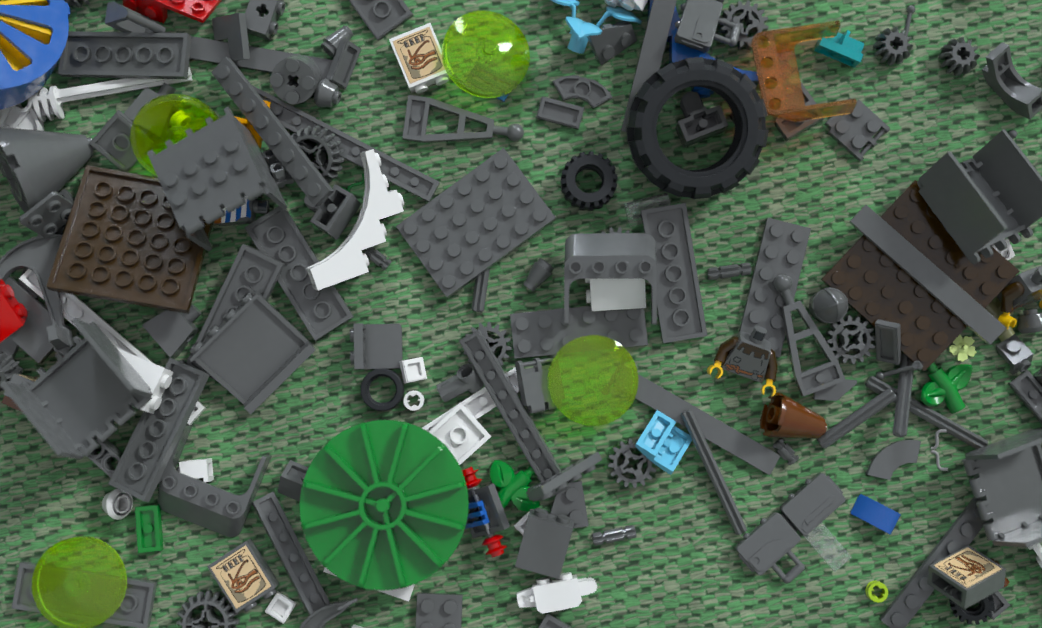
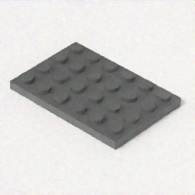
M502 148L396 227L442 292L449 298L554 222L556 217L507 151Z

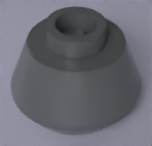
M327 78L322 79L317 85L314 102L319 108L333 107L335 104H339L342 92H339V87Z
M1038 309L1023 311L1024 315L1019 316L1017 330L1021 334L1042 331V312L1038 313Z

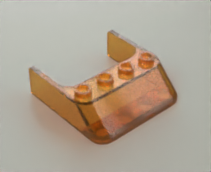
M840 20L763 31L753 37L752 50L761 99H764L768 115L791 122L846 115L853 112L857 104L856 99L805 106L795 56V46L800 42L818 40L822 37H836L841 25Z

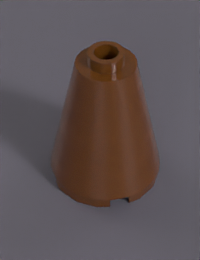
M776 392L772 397L770 395L768 398L771 401L768 407L764 404L760 428L765 430L762 433L765 436L818 439L826 433L827 423L824 417L782 393Z

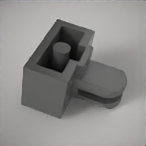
M687 92L684 94L680 101V107L685 119L678 121L675 127L683 148L725 132L728 123L720 105L707 110L697 92Z
M335 184L332 188L334 192L319 207L314 206L306 195L304 203L311 211L315 212L310 222L319 230L337 240L361 203L353 194Z

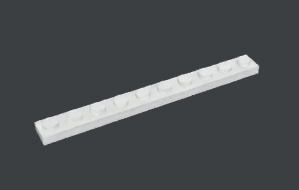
M28 269L19 279L44 300L36 274ZM60 292L63 317L72 325L74 324L71 321L74 318L88 324L94 322L116 348L153 363L77 296ZM197 401L187 422L189 425H192L206 409L199 401Z

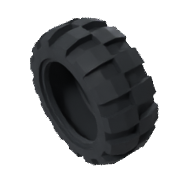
M703 57L685 58L670 63L655 72L643 83V86L634 96L628 111L629 117L626 126L627 143L630 147L631 157L639 171L651 183L663 191L678 197L692 199L711 198L713 195L726 193L737 187L739 182L747 174L750 175L760 162L758 158L762 148L766 147L769 130H766L765 120L768 113L764 99H760L755 90L757 86L746 74H742L734 69L732 64L719 59L713 60ZM686 87H703L714 91L727 102L734 117L735 130L730 148L715 164L699 170H686L674 165L662 152L657 139V120L662 107L672 95Z

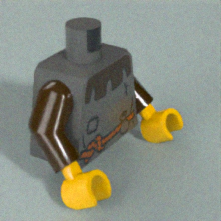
M1042 266L1016 275L997 295L1001 302V312H1003L999 316L998 321L1007 330L1009 326L1014 328L1017 323V319L1010 316V312L1042 299ZM1041 300L1040 303H1039V307H1040L1041 309H1042V300Z
M755 326L752 334L742 331L736 337H731L723 342L714 358V365H710L707 368L708 375L712 373L713 368H717L718 373L715 376L717 379L723 375V370L760 383H763L765 380L766 384L761 387L762 395L765 393V388L769 386L772 389L771 397L774 396L776 388L772 384L776 380L778 364L775 351L771 349V342L764 339L767 330L763 327Z

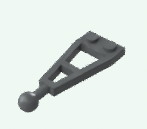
M408 95L402 139L421 143L485 140L492 139L493 134L507 136L511 141H519L523 138L524 130L519 124H511L509 127L494 125L495 120L433 98ZM430 107L459 116L457 133L426 135ZM466 119L487 125L486 132L464 133Z
M786 274L777 275L774 278L773 285L776 290L782 293L786 306L781 307L792 372L801 396L804 397L846 381L838 359L801 301H794L790 291L792 285L791 278ZM797 310L808 329L794 334L790 311ZM812 335L829 362L801 372L796 341Z

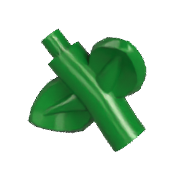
M933 362L927 368L930 372L927 376L931 382L926 383L922 387L921 400L930 407H937L945 401L951 414L959 412L966 406L958 391L968 385L972 375V365H955L945 373L942 367L938 368Z
M500 460L493 461L490 469V479L492 484L494 483L495 487L499 488L497 493L503 509H505L510 501L520 511L527 512L530 509L535 510L540 506V501H530L526 494L527 489L530 488L527 485L533 481L531 477L535 474L531 466L525 471L521 469L515 475L513 468L507 463Z

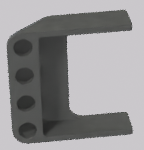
M576 233L566 239L564 259V325L570 324V285L576 279L647 280L651 285V324L657 325L656 243L651 235L646 233Z
M186 424L159 480L157 502L160 505V509L224 536L235 537L240 534L252 507V502L256 497L272 456L267 454L261 457L251 485L246 493L242 495L233 494L176 470L177 463L193 426Z

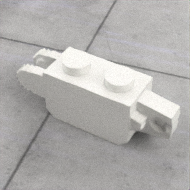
M566 572L560 574L559 579L550 580L549 577L536 579V583H533L532 587L517 592V601L519 608L536 607L537 611L544 614L578 607L582 602L581 596L595 593L598 585L594 578L585 577L577 579V575Z

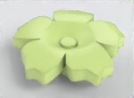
M959 335L952 342L955 345L949 346V352L953 356L957 355V361L961 362L968 359V356L974 357L977 352L975 347L971 345L975 340L972 337L964 336L962 338Z

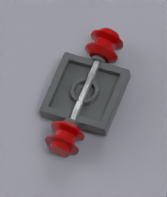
M471 466L462 470L467 489H469L468 501L473 503L483 500L489 523L469 529L473 538L486 535L487 538L484 539L482 545L487 546L489 550L485 554L491 555L492 558L504 553L503 549L507 545H501L500 540L503 538V535L496 534L495 532L505 530L510 525L494 483L478 488L477 485L480 484L482 479L476 478L475 473L478 469L473 470ZM479 507L468 509V513L480 511ZM482 516L467 519V522L480 520Z

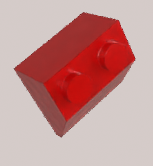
M0 279V342H2L24 325L28 315L25 306L14 297V291L11 286L5 284L3 279Z

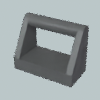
M114 1L107 3L106 25L122 32L165 33V27L154 20Z

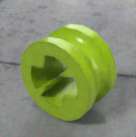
M876 580L867 584L865 592L869 599L877 603L886 600L888 588L885 584ZM875 586L882 589V593L879 592L881 594L879 597L872 594V591H875L873 589Z

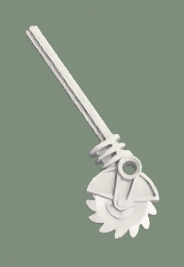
M189 67L188 79L123 78L65 89L51 86L49 91L43 87L35 95L27 99L28 104L25 108L20 103L1 109L0 127L44 131L43 122L46 121V116L51 121L54 120V114L58 119L65 117L63 110L64 102L162 86L163 83L169 85L192 81V73Z

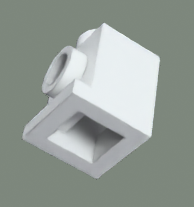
M212 458L179 462L177 471L200 481L204 480V482L214 480Z

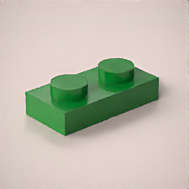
M160 505L135 507L138 553L163 550Z

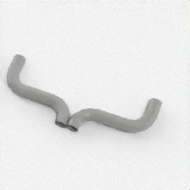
M940 429L935 433V446L931 447V453L936 455L938 469L948 471V468L940 466L939 453L935 451L939 446V433H947L946 429Z

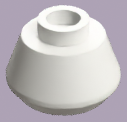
M119 489L107 493L102 500L104 512L116 520L125 518L133 507L132 495Z

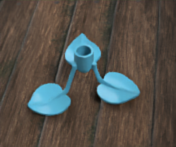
M551 0L554 3L569 6L572 10V17H566L565 21L571 28L568 49L576 53H584L589 41L587 36L600 35L602 33L599 27L607 17L613 16L619 20L637 22L638 24L642 22L633 13L624 8L607 6L605 14L594 25L576 18L575 5L579 6L580 2L578 0Z

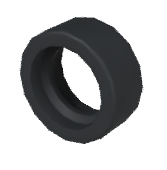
M386 368L375 369L363 378L360 386L361 397L364 403L371 409L387 411L396 407L401 402L404 395V383L401 377L392 370ZM381 376L390 378L396 386L394 397L386 403L376 402L371 397L369 390L371 382Z

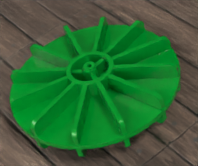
M396 420L364 422L352 426L333 437L311 462L300 493L301 527L311 550L323 567H326L331 573L352 585L371 590L405 588L434 574L456 550L463 536L468 517L467 485L454 455L445 444L428 431L413 424Z

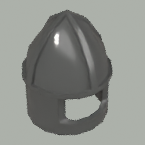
M832 287L821 289L810 299L809 312L818 322L836 323L847 314L848 298L839 289Z

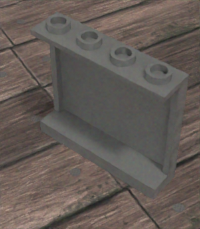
M256 290L252 294L246 293L239 301L241 304L235 310L231 308L223 316L224 321L219 326L216 324L212 326L206 333L208 337L202 343L197 341L189 350L191 352L189 360L191 362L194 360L244 404V409L250 414L316 350L315 346Z

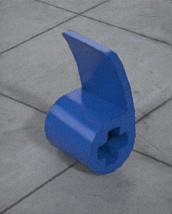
M862 494L858 496L850 512L852 515L891 535L901 516L898 512Z

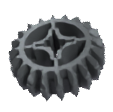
M308 125L304 129H298L296 131L297 134H291V137L310 161L313 159V152L317 151L315 154L316 159L311 162L317 169L323 171L320 174L327 183H330L332 178L338 177L337 171L339 172L343 168L339 163L344 162L345 159L339 156V154L344 153V150L338 149L337 146L341 144V141L334 142V133L328 135L327 128L320 130V126L316 125L312 129ZM306 139L317 140L320 142V145L314 146L312 143H308Z
M208 590L205 595L202 591L198 592L196 597L192 595L188 598L189 602L182 604L184 610L179 611L177 614L182 619H179L176 624L182 626V628H219L221 625H225L224 628H237L233 625L239 624L240 619L233 618L239 612L231 611L232 605L226 603L228 600L226 596L219 599L221 592L217 591L213 596L212 591ZM199 605H204L202 615L192 618L195 608ZM214 607H216L222 613L223 616H218L215 613ZM207 618L208 622H212L213 624L208 626V623L204 622L203 620Z

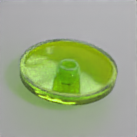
M473 11L462 15L449 27L442 43V61L448 76L460 89L476 97L496 98L510 93L521 83L528 71L530 51L524 34L510 19L492 11Z
M167 94L156 97L142 106L134 118L130 133L133 152L140 164L147 171L157 176L147 154L148 151L153 150L155 154H158L167 148L165 142L169 139L175 144L188 137L185 130L190 128L195 133L208 125L205 120L208 117H211L213 121L219 118L209 106L194 97L182 94Z
M586 335L569 341L556 353L548 371V390L554 405L564 416L582 425L600 426L615 421L630 408L638 389V372L632 356L621 344L608 337Z
M89 536L71 537L51 546L39 559L32 577V593L39 611L48 621L61 628H93L103 623L120 607L127 588L126 569L119 554L106 542Z

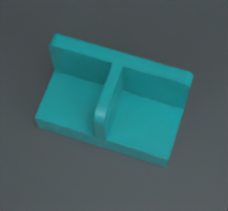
M825 27L814 51L855 68L861 62L864 55L861 53L864 43L849 37L851 32L849 30L841 34Z

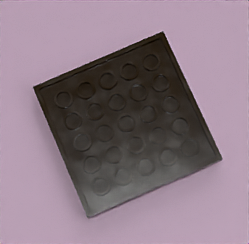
M86 165L46 287L51 291L189 314L206 249L188 239L185 231L179 227L157 177ZM204 219L205 227L203 229L209 240L214 222L207 224Z
M913 181L880 217L982 307L986 308L1020 271L993 247H991L993 250L992 256L986 258L979 252L980 262L972 264L918 192L920 190L917 184L918 181ZM864 235L857 240L821 279L828 287L836 288L843 292L848 298V305L874 328L878 319L899 323L901 329V352L912 362L920 361L923 365L922 371H925L967 327Z

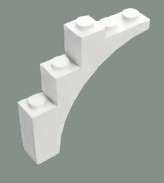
M374 149L360 153L364 168L365 191L362 208L356 224L348 237L334 252L322 261L306 268L315 290H321L369 272L367 268L369 266L368 257L365 253L362 254L361 250L386 242L385 236L387 231L384 224L380 223L379 220L404 211L402 195L397 190H387V187H389L388 180L381 173L379 167L381 166V160L378 153L374 152Z

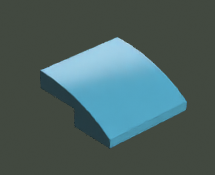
M657 410L635 446L656 466L672 475L692 438L689 434L674 426L676 421Z

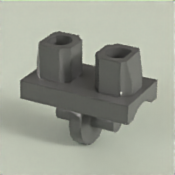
M271 149L263 151V157L278 188L284 187L285 184H293L294 179Z

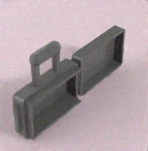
M686 0L685 3L681 4L683 12L680 21L675 23L677 31L674 40L675 43L703 53L709 51L713 39L734 47L738 42L741 25L720 18L724 0ZM718 23L732 28L729 39L715 34Z
M821 472L817 473L812 479H806L805 485L795 494H789L788 500L780 506L782 515L778 512H773L769 517L762 518L760 520L761 524L752 532L743 535L744 539L735 546V550L739 553L738 556L752 572L759 576L763 575L769 568H772L785 584L790 583L805 569L804 564L791 551L801 541L800 536L796 533L797 530L800 534L806 536L845 502L846 499L842 495V490L828 475L826 476ZM785 554L796 564L786 574L775 564Z

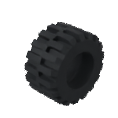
M589 151V154L581 152L577 157L574 155L566 163L561 175V191L565 195V200L569 201L571 206L579 207V210L582 211L584 209L593 211L595 208H602L604 204L610 201L617 187L618 176L615 174V166H611V161L608 158L604 159L603 154L595 155L593 151ZM592 170L598 173L602 180L601 188L594 193L581 191L575 182L579 172Z

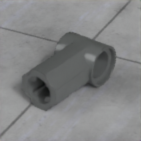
M467 363L458 369L456 375L436 386L443 401L447 402L466 391L470 393L478 392L484 384L471 363Z

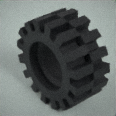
M992 594L982 599L980 605L976 608L963 609L949 599L954 616H959L961 622L966 620L967 624L970 625L972 621H975L976 625L980 624L979 620L981 619L983 622H986L987 616L991 618L993 615L992 611L995 609Z

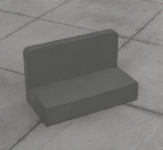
M290 460L280 476L278 493L300 502L302 483L308 467Z

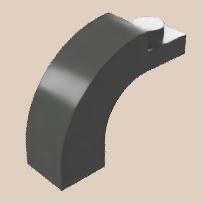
M1002 42L986 56L987 65L982 69L987 84L1010 109L1023 117L1031 119L1042 109V89L1030 84L1018 74L1012 63L1010 46Z

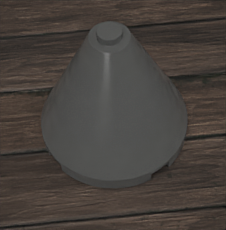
M0 127V170L3 177L7 178L12 188L10 191L24 213L51 192L58 193L93 156V151L96 149L89 144L92 140L90 137L87 138L83 134Z

